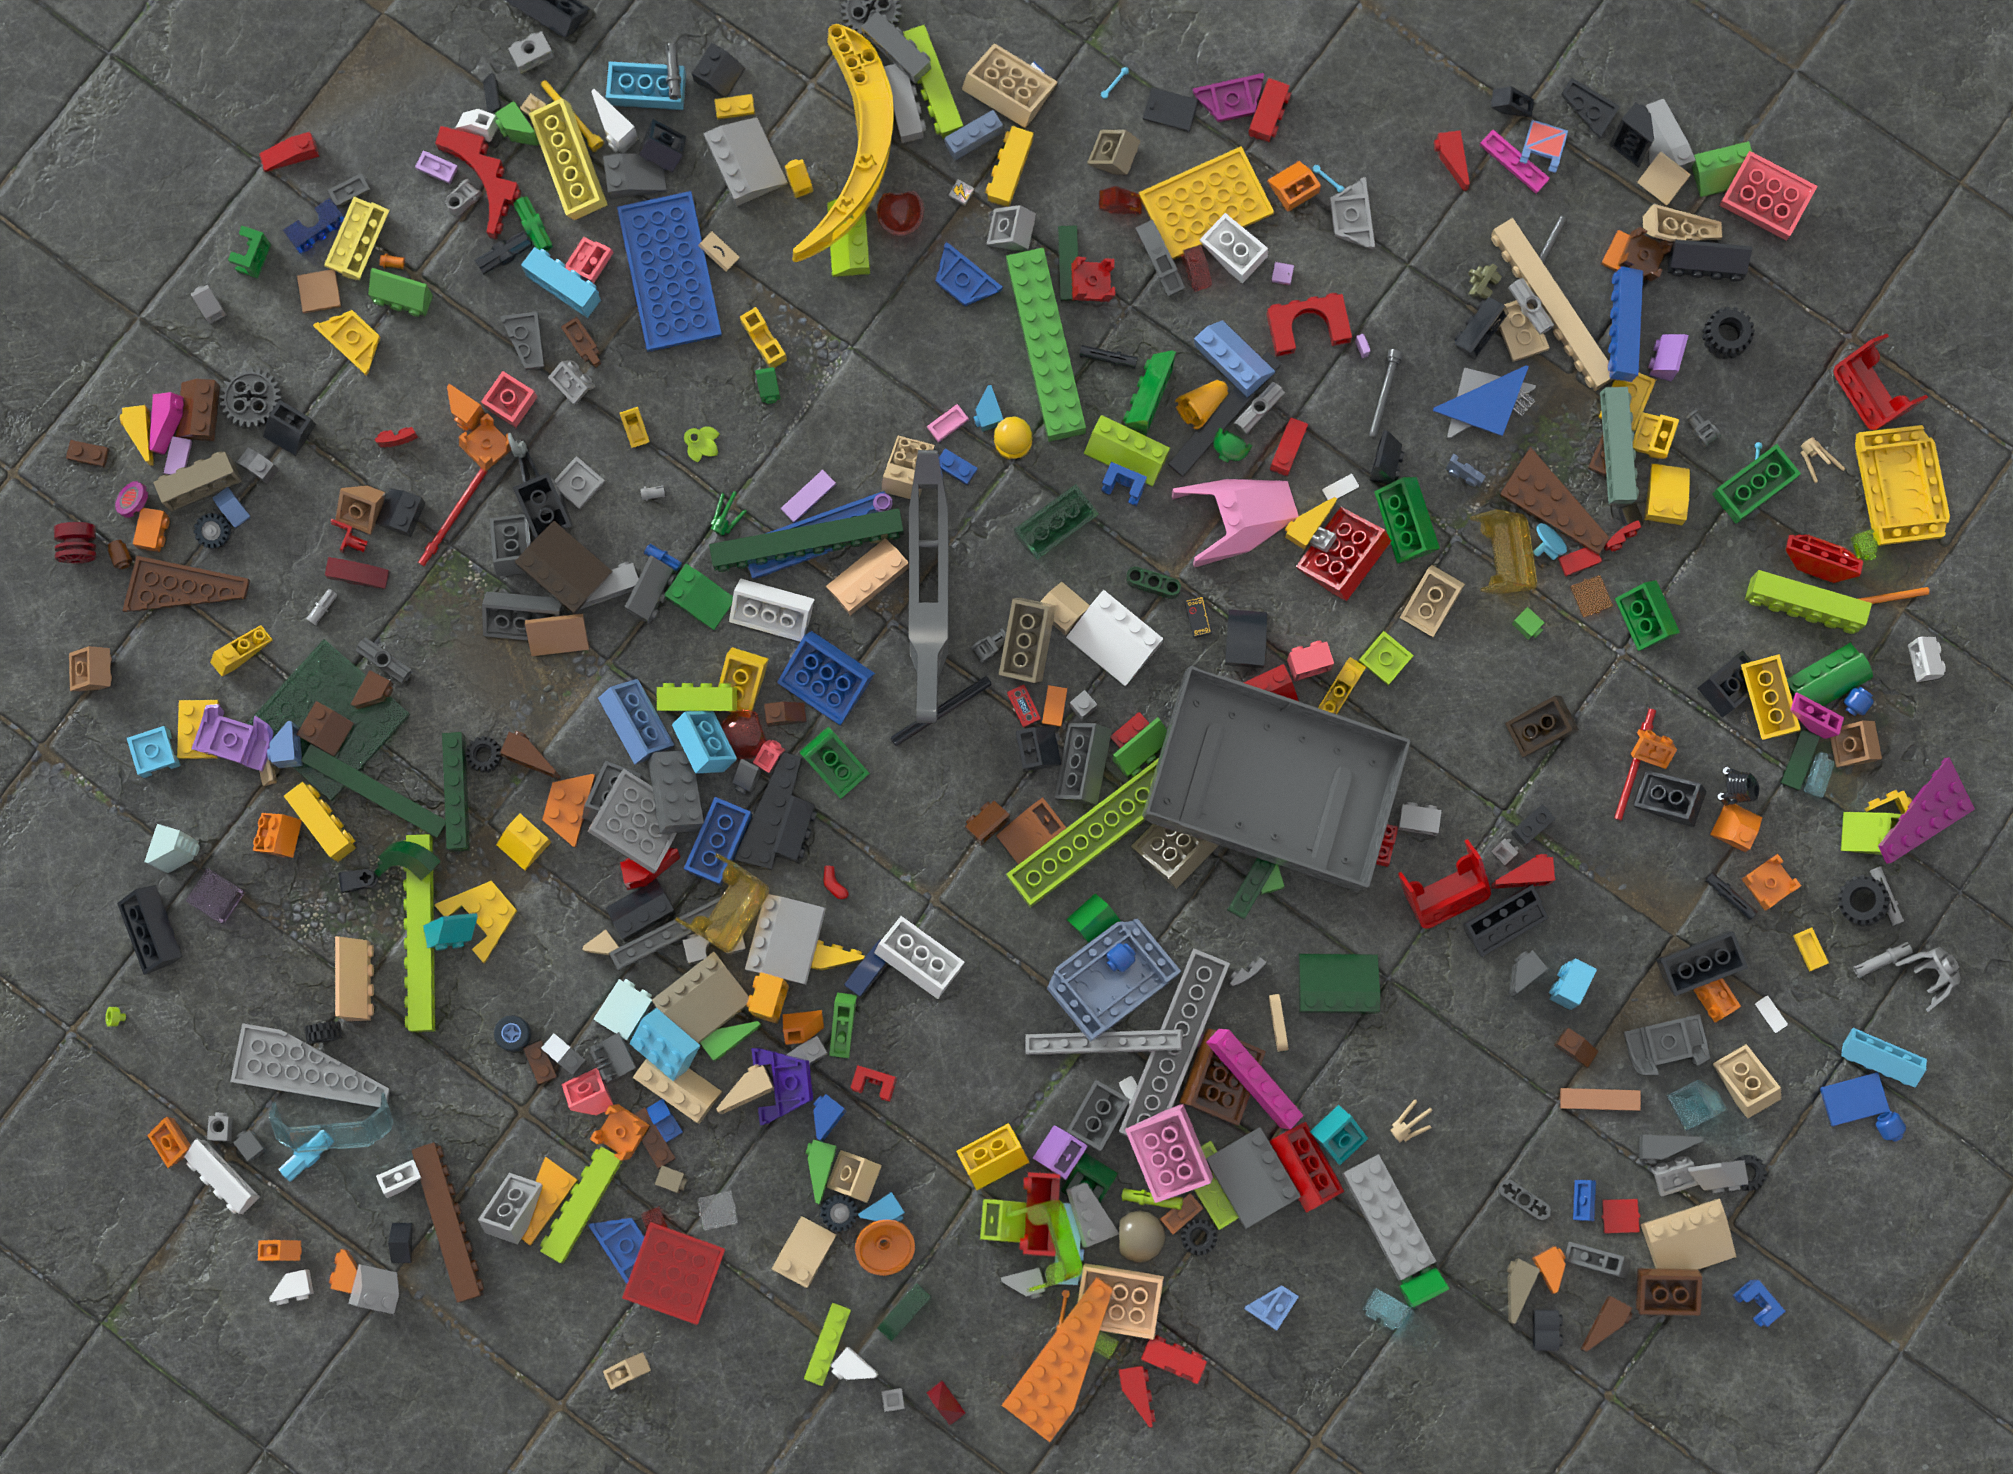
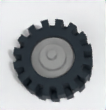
M211 513L202 515L201 518L197 519V523L194 524L195 530H193V533L196 535L195 539L199 541L200 545L206 548H218L229 540V535H231L229 528L231 527L228 525L227 519H224L222 515Z
M834 1195L822 1203L820 1217L826 1228L832 1231H845L856 1222L855 1218L858 1215L856 1213L857 1207L849 1197Z

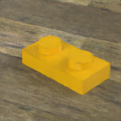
M752 94L715 99L718 120L755 114Z

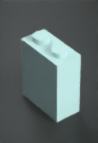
M619 979L594 1017V1020L614 1033L620 1032L622 1038L630 1041L642 1018L646 1016L653 1005L652 999H650L652 995L643 989L641 992L634 989L635 984L627 979L624 982Z

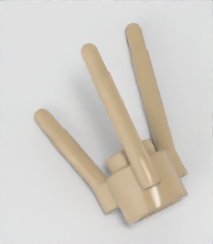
M1814 437L1801 445L1803 449L1801 455L1804 457L1815 483L1818 480L1809 460V455L1812 458L1818 454L1828 465L1832 461L1842 471L1845 470Z
M1413 1100L1399 1119L1392 1124L1393 1128L1390 1131L1399 1142L1403 1140L1406 1142L1410 1138L1431 1129L1430 1125L1410 1133L1411 1130L1409 1129L1432 1111L1431 1108L1420 1114L1409 1124L1406 1125L1404 1122L1400 1124L1417 1103V1100Z

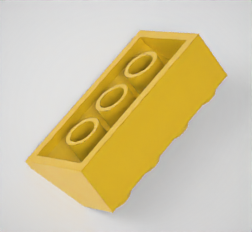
M1780 654L1742 664L1741 667L1762 740L1801 731L1798 718L1790 711L1793 700Z

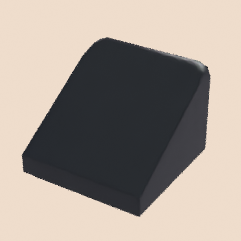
M1636 503L1619 508L1618 512L1624 527L1638 520L1643 522Z

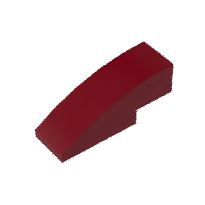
M328 557L325 571L327 579L386 589L389 570L332 557Z

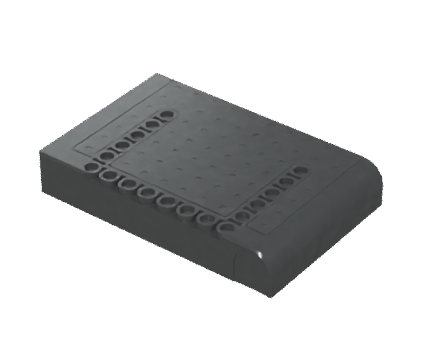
M1190 666L1184 673L1142 817L1155 825L1358 892L1370 886L1410 740L1228 677L1218 676Z

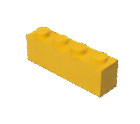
M1014 126L1011 127L1010 132L1007 131L1005 134V147L999 151L997 158L1000 160L999 164L994 166L991 175L994 177L993 181L988 183L985 194H988V201L1005 207H1010L1033 142L1032 132Z

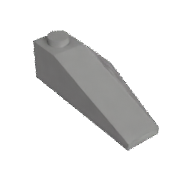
M1662 99L1647 104L1646 108L1651 113L1654 141L1649 149V164L1651 165L1657 155L1662 152L1684 170L1691 168L1695 162V157L1666 101Z

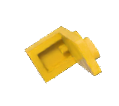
M1897 790L1886 794L1887 798L1880 801L1877 798L1868 802L1869 806L1865 808V811L1868 812L1894 800L1900 813L1905 814L1912 800L1910 797H1907L1905 791L1898 793Z

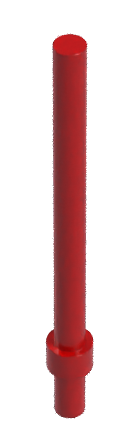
M482 468L479 470L432 542H429L425 547L426 551L418 561L420 565L425 566L432 554L435 555L439 549L438 545L488 471L485 472Z
M1648 710L1645 722L1642 723L1640 730H1653L1654 726L1652 723L1656 710ZM1633 758L1614 817L1616 820L1622 821L1641 761L1639 759Z

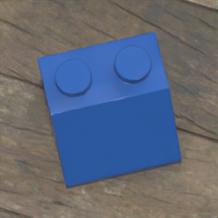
M826 1094L824 1097L820 1095L813 1104L815 1106L816 1136L821 1142L826 1139L846 1113V1110Z

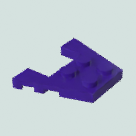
M752 1048L753 1066L757 1064L772 1065L776 1101L775 1106L758 1107L760 1125H766L813 1101L809 1060L761 1048Z

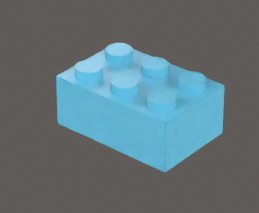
M686 711L672 724L695 773L724 772L737 760L714 711Z
M1576 958L1571 962L1568 961L1567 964L1562 965L1558 972L1559 980L1553 983L1550 988L1549 994H1551L1549 1000L1569 1010L1580 1005L1597 969Z
M657 1008L642 1018L629 1043L672 1081L688 1070L700 1047L695 1040Z

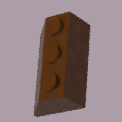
M193 379L182 382L180 396L184 397L183 413L176 429V437L189 440H215L220 385L215 380Z

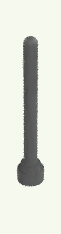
M1389 349L1388 351L1389 365L1369 433L1371 438H1376L1396 365L1403 358L1404 353L1399 350Z

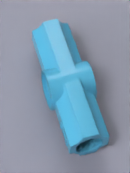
M322 1128L308 1142L306 1141L294 1151V1155L279 1168V1171L286 1179L292 1182L305 1168L312 1166L320 1158V1154L335 1139L328 1131Z

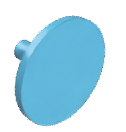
M1543 523L1537 526L1538 535L1543 542L1533 551L1536 556L1539 557L1545 552L1554 560L1559 554L1564 555L1567 552L1564 541L1556 531Z

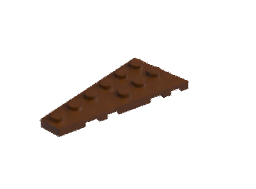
M1530 447L1503 488L1500 496L1599 555L1608 542L1609 537Z
M136 556L122 611L125 613L246 599L250 580L248 578Z

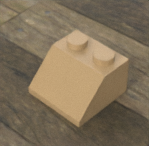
M1063 582L1054 587L1041 600L1043 603L1056 605L1053 625L1065 636L1090 606Z
M840 1150L826 1187L867 1203L882 1165Z

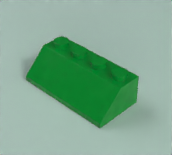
M1403 477L1374 491L1388 536L1391 539L1397 563L1420 558L1440 549L1417 477Z

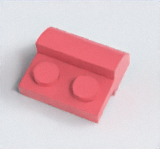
M583 237L566 263L565 268L570 272L571 270L576 271L581 275L582 280L585 282L589 280L594 284L613 255V251L597 241L593 242Z

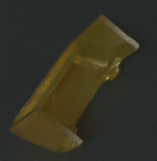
M1499 509L1470 516V520L1481 522L1482 534L1492 539L1497 575L1491 576L1489 586L1482 587L1481 592L1504 594L1535 589L1537 578L1529 525L1526 517L1523 514Z
M716 854L715 857L727 865L722 874L723 881L729 885L709 918L699 915L693 919L691 924L679 918H676L675 921L719 949L731 952L735 949L767 898L769 888L767 884L736 863Z

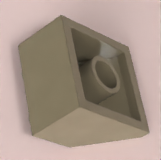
M1100 130L1087 164L1114 175H1127L1137 153L1140 140L1127 130Z

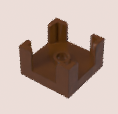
M1639 227L1631 232L1618 266L1643 270V278L1651 282L1660 277L1662 269L1658 268L1663 256L1670 252L1673 243L1667 240L1657 242L1644 235L1648 230Z

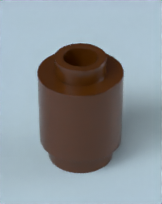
M122 540L110 542L107 545V551L114 568H119V570L128 568L132 558L126 544Z

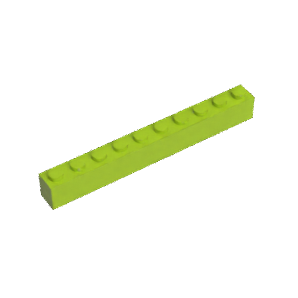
M430 834L406 835V841L419 844L433 853V837ZM403 867L404 872H406L403 887L404 891H407V899H404V910H407V918H404V929L407 930V938H404V948L407 949L404 967L408 973V977L404 979L405 989L408 988V996H405V1008H408V1016H405V1027L410 1032H434V948H427L423 925L434 921L433 870L421 881L409 869Z

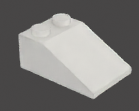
M593 89L591 92L607 135L608 145L615 152L625 153L638 140L635 127Z
M1226 213L1200 239V242L1241 283L1268 257V248Z

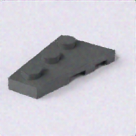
M538 312L500 316L525 370L545 368Z

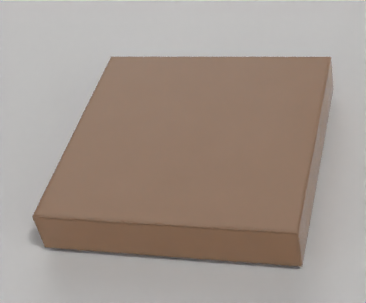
M331 269L297 276L304 314L341 307L336 271Z

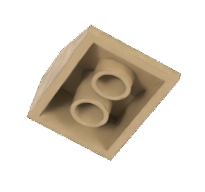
M1431 565L1400 618L1434 637L1465 584Z
M1747 1044L1713 1063L1733 1100L1747 1119L1781 1100V1087Z
M757 1064L748 1068L749 1072L742 1076L716 1108L718 1113L722 1115L774 1091V1085L764 1066Z
M801 1216L772 1270L809 1288L836 1234Z

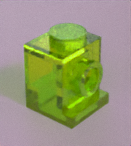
M1874 529L1857 533L1851 538L1857 559L1860 558L1868 561L1876 558L1875 553L1877 552L1878 545L1875 538H1872Z

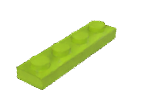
M832 1303L805 1374V1380L821 1386L824 1385L851 1309Z

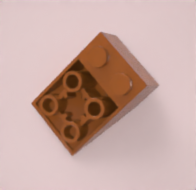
M1042 797L996 836L1019 865L1064 831L1066 827Z

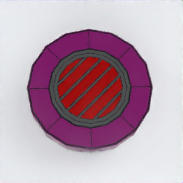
M138 481L127 484L117 496L115 502L116 512L125 518L134 516L133 513L136 511L139 512L144 507L148 498L147 487Z

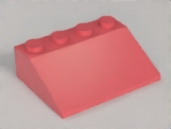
M1749 151L1719 206L1787 241L1817 186Z

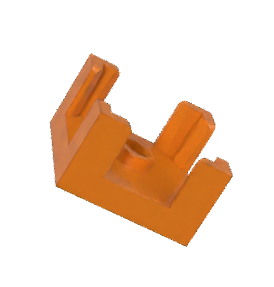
M488 413L480 419V426L468 436L467 432L459 436V446L485 472L511 451L508 433L505 437L494 426V419Z
M1778 854L1742 878V881L1765 911L1801 886L1796 878L1792 880L1781 865L1783 860Z
M610 1105L605 1112L606 1115L609 1114L601 1130L594 1131L590 1140L596 1144L604 1143L616 1151L617 1154L614 1156L621 1161L630 1159L650 1125L621 1105Z

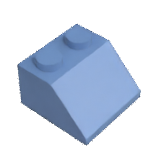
M287 721L269 743L270 749H267L268 760H271V763L278 768L303 766L301 761V738L296 735L300 728L292 721Z

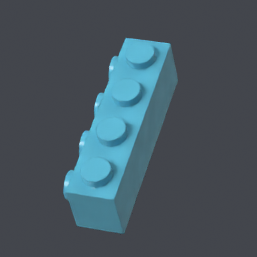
M1852 1028L1842 1045V1057L1859 1063L1867 1069L1880 1072L1886 1077L1901 1081L1905 1085L1916 1088L1926 1071L1927 1059L1855 1028Z

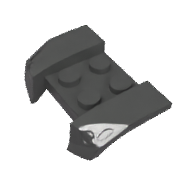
M1700 1014L1623 1032L1630 1059L1636 1072L1639 1074L1659 1075L1655 1065L1691 1057L1693 1064L1697 1066L1710 1059V1052Z

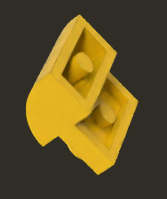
M1642 412L1634 435V441L1632 442L1633 449L1649 454L1652 458H1667L1679 419L1660 415L1659 417Z

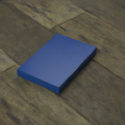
M1878 1072L1820 1088L1831 1126L1890 1111Z

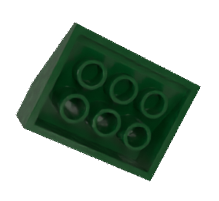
M1299 954V1013L1378 1014L1380 1012L1378 955Z

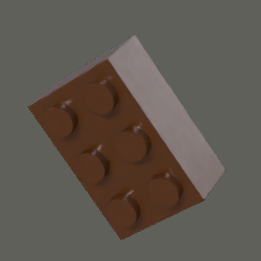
M1637 1268L1636 1308L1640 1314L1701 1315L1702 1275L1698 1269Z

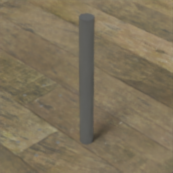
M1563 216L1559 217L1539 255L1543 264L1567 220Z

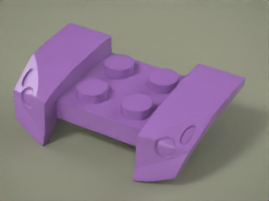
M206 705L191 749L240 763L246 767L263 772L268 759L267 749H270L269 743L273 738L272 728L256 716H254L253 726L223 717L224 710L220 705Z

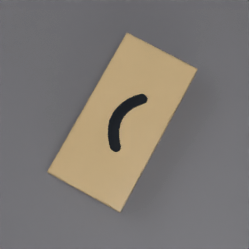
M712 231L698 245L725 271L740 258Z

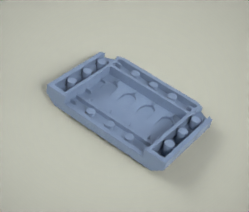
M1133 919V921L1116 922L1056 968L1047 990L1091 1042L1168 985L1181 973V970L1138 919ZM1118 943H1127L1136 953L1134 956L1135 962L1124 972L1118 970L1114 972L1107 965L1109 960L1106 955Z

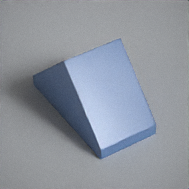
M226 487L213 497L218 508L234 528L251 517L229 487Z

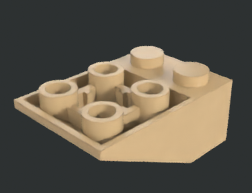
M897 436L883 476L881 492L885 491L888 494L911 499L918 450H934L935 445ZM919 489V497L921 495L922 489Z

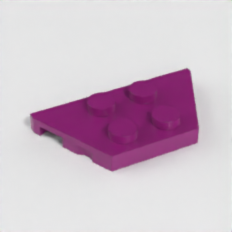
M1264 73L1193 88V94L1217 122L1254 115Z

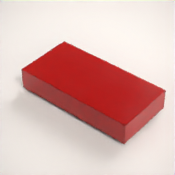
M1586 547L1558 558L1565 577L1602 562L1599 555Z

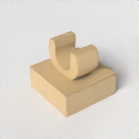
M530 94L520 107V111L529 116V113L546 106V104Z

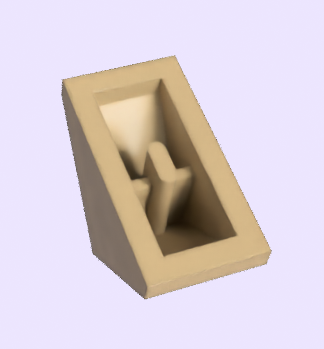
M604 930L585 944L583 951L609 955V952L619 948L610 933Z

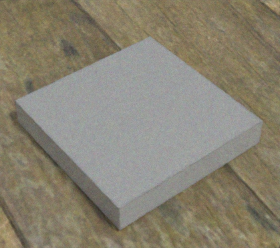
M577 456L554 480L561 494L579 510L605 483L604 479Z

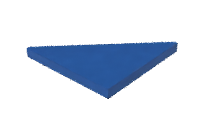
M1529 366L1519 368L1435 407L1433 412L1503 436Z

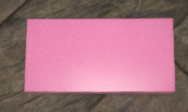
M957 404L929 424L927 429L939 443L968 422L969 418Z

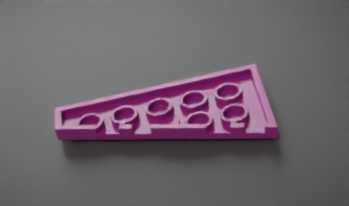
M1950 757L1944 758L1940 768L1934 771L1930 781L1909 804L1908 810L1898 819L1899 822L1896 826L1890 829L1878 845L1886 864L1894 862L1975 810Z

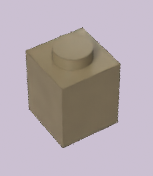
M661 1166L655 1185L679 1193L686 1186V1174Z

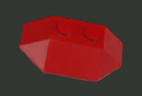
M1789 535L1786 552L1797 570L1832 583L1860 576L1863 561L1860 558L1857 559L1846 548L1811 535Z

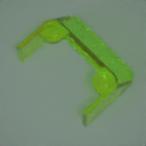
M1051 1200L1004 1214L1005 1218L1027 1212L1028 1218L1033 1224L1042 1225L1047 1223L1059 1262L1047 1267L1045 1272L1047 1282L1026 1288L1027 1292L1076 1278L1082 1273L1081 1259L1065 1206L1061 1201Z

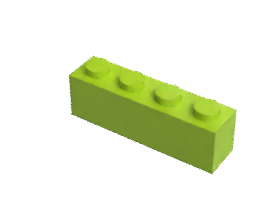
M663 683V687H657V711L737 710V687H731V683H719V687H712V683H701V687H693V683H682V687H675V683Z

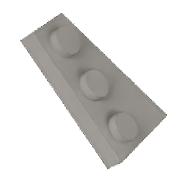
M1087 1183L1067 1189L1083 1247H1089L1119 1234Z

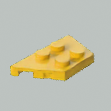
M354 311L345 312L341 316H334L329 318L330 320L317 322L313 325L365 375L368 374L380 336Z

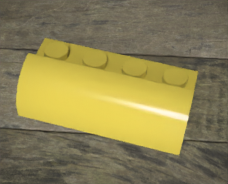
M354 197L324 266L341 273L342 276L360 280L388 216L389 209Z

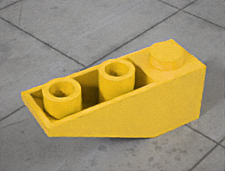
M260 625L214 651L210 663L223 677L240 667L273 639Z
M1350 657L1318 708L1337 714L1360 679L1366 666Z
M818 940L811 968L821 971L861 962L865 956L861 955V951L851 949L850 952L844 951L842 946L832 944L829 947L825 946L823 941Z

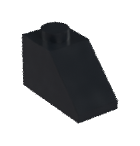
M1512 86L1493 90L1491 108L1502 114L1532 117L1533 98Z

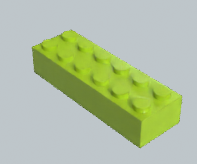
M1758 570L1751 577L1745 600L1750 601L1751 605H1764L1771 611L1779 612L1781 610L1787 612V615L1791 617L1801 616L1806 618L1805 620L1808 622L1817 623L1818 621L1825 623L1824 626L1828 628H1842L1844 632L1849 634L1858 633L1866 626L1872 603L1761 570Z

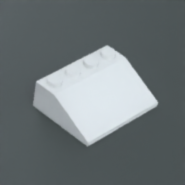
M1105 590L1089 606L1066 637L1125 687L1163 643V638Z

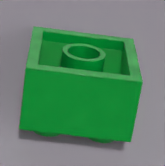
M1428 1266L1419 1271V1276L1413 1278L1410 1275L1401 1280L1403 1284L1399 1285V1288L1409 1308L1416 1307L1449 1290L1448 1285L1437 1268L1431 1269Z

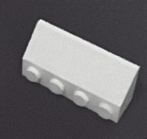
M740 578L734 590L729 622L801 642L803 636L806 635L814 599Z
M196 1139L184 1156L188 1161L186 1163L188 1167L194 1172L197 1170L201 1174L200 1179L206 1185L210 1184L215 1189L213 1191L219 1199L222 1200L224 1198L229 1203L227 1207L234 1214L236 1212L243 1214L260 1198L258 1194L207 1141Z

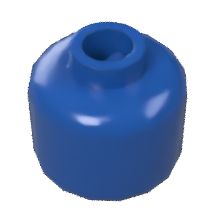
M1859 687V689L1853 688L1844 699V704L1848 706L1846 711L1854 716L1857 713L1865 715L1874 703L1873 695L1862 687Z
M1118 943L1107 953L1106 956L1109 960L1107 965L1114 972L1116 970L1124 972L1135 962L1134 956L1136 953L1127 943Z
M1886 1111L1878 1116L1876 1127L1884 1140L1896 1142L1903 1138L1906 1125L1898 1113Z

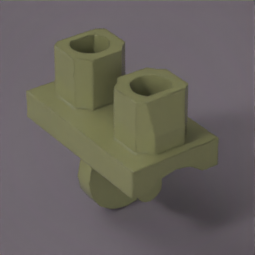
M1491 264V266H1485L1484 269L1478 266L1477 270L1471 269L1468 272V275L1471 277L1469 283L1473 285L1469 292L1470 296H1478L1484 300L1491 296L1492 290L1486 285L1488 282L1497 285L1502 278L1496 271V265Z

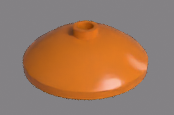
M879 1220L871 1223L861 1231L855 1244V1253L859 1264L866 1271L875 1275H891L899 1272L909 1264L915 1251L912 1233L904 1224L895 1220Z

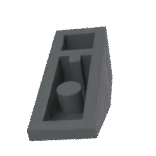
M1639 1135V1159L1645 1160L1647 1164H1657V1160H1662L1702 1142L1703 1137Z
M1572 1242L1568 1243L1565 1254L1566 1259H1564L1565 1262L1626 1280L1632 1260L1624 1256Z

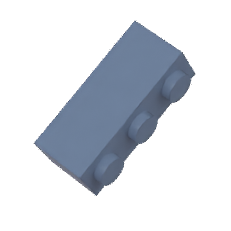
M994 110L945 137V146L953 159L957 160L1002 134L1003 124Z

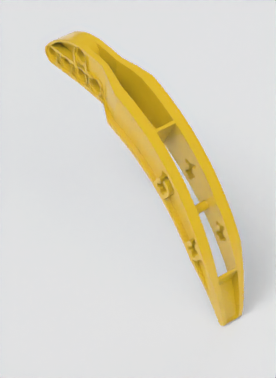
M839 24L830 26L828 45L853 97L858 149L852 171L843 191L820 224L793 249V262L805 260L825 250L853 228L867 210L879 189L890 153L893 128V95L884 67L876 50L866 38L858 32Z

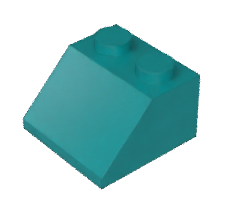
M477 913L443 916L423 925L427 948H435L438 951L447 949V946H452L453 949L464 947V943L472 939L478 917Z
M1339 1105L1310 1131L1316 1141L1338 1165H1341L1368 1139L1353 1117Z

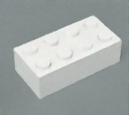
M900 916L880 941L875 951L876 955L937 999H939L960 972L964 964L963 960L902 916Z

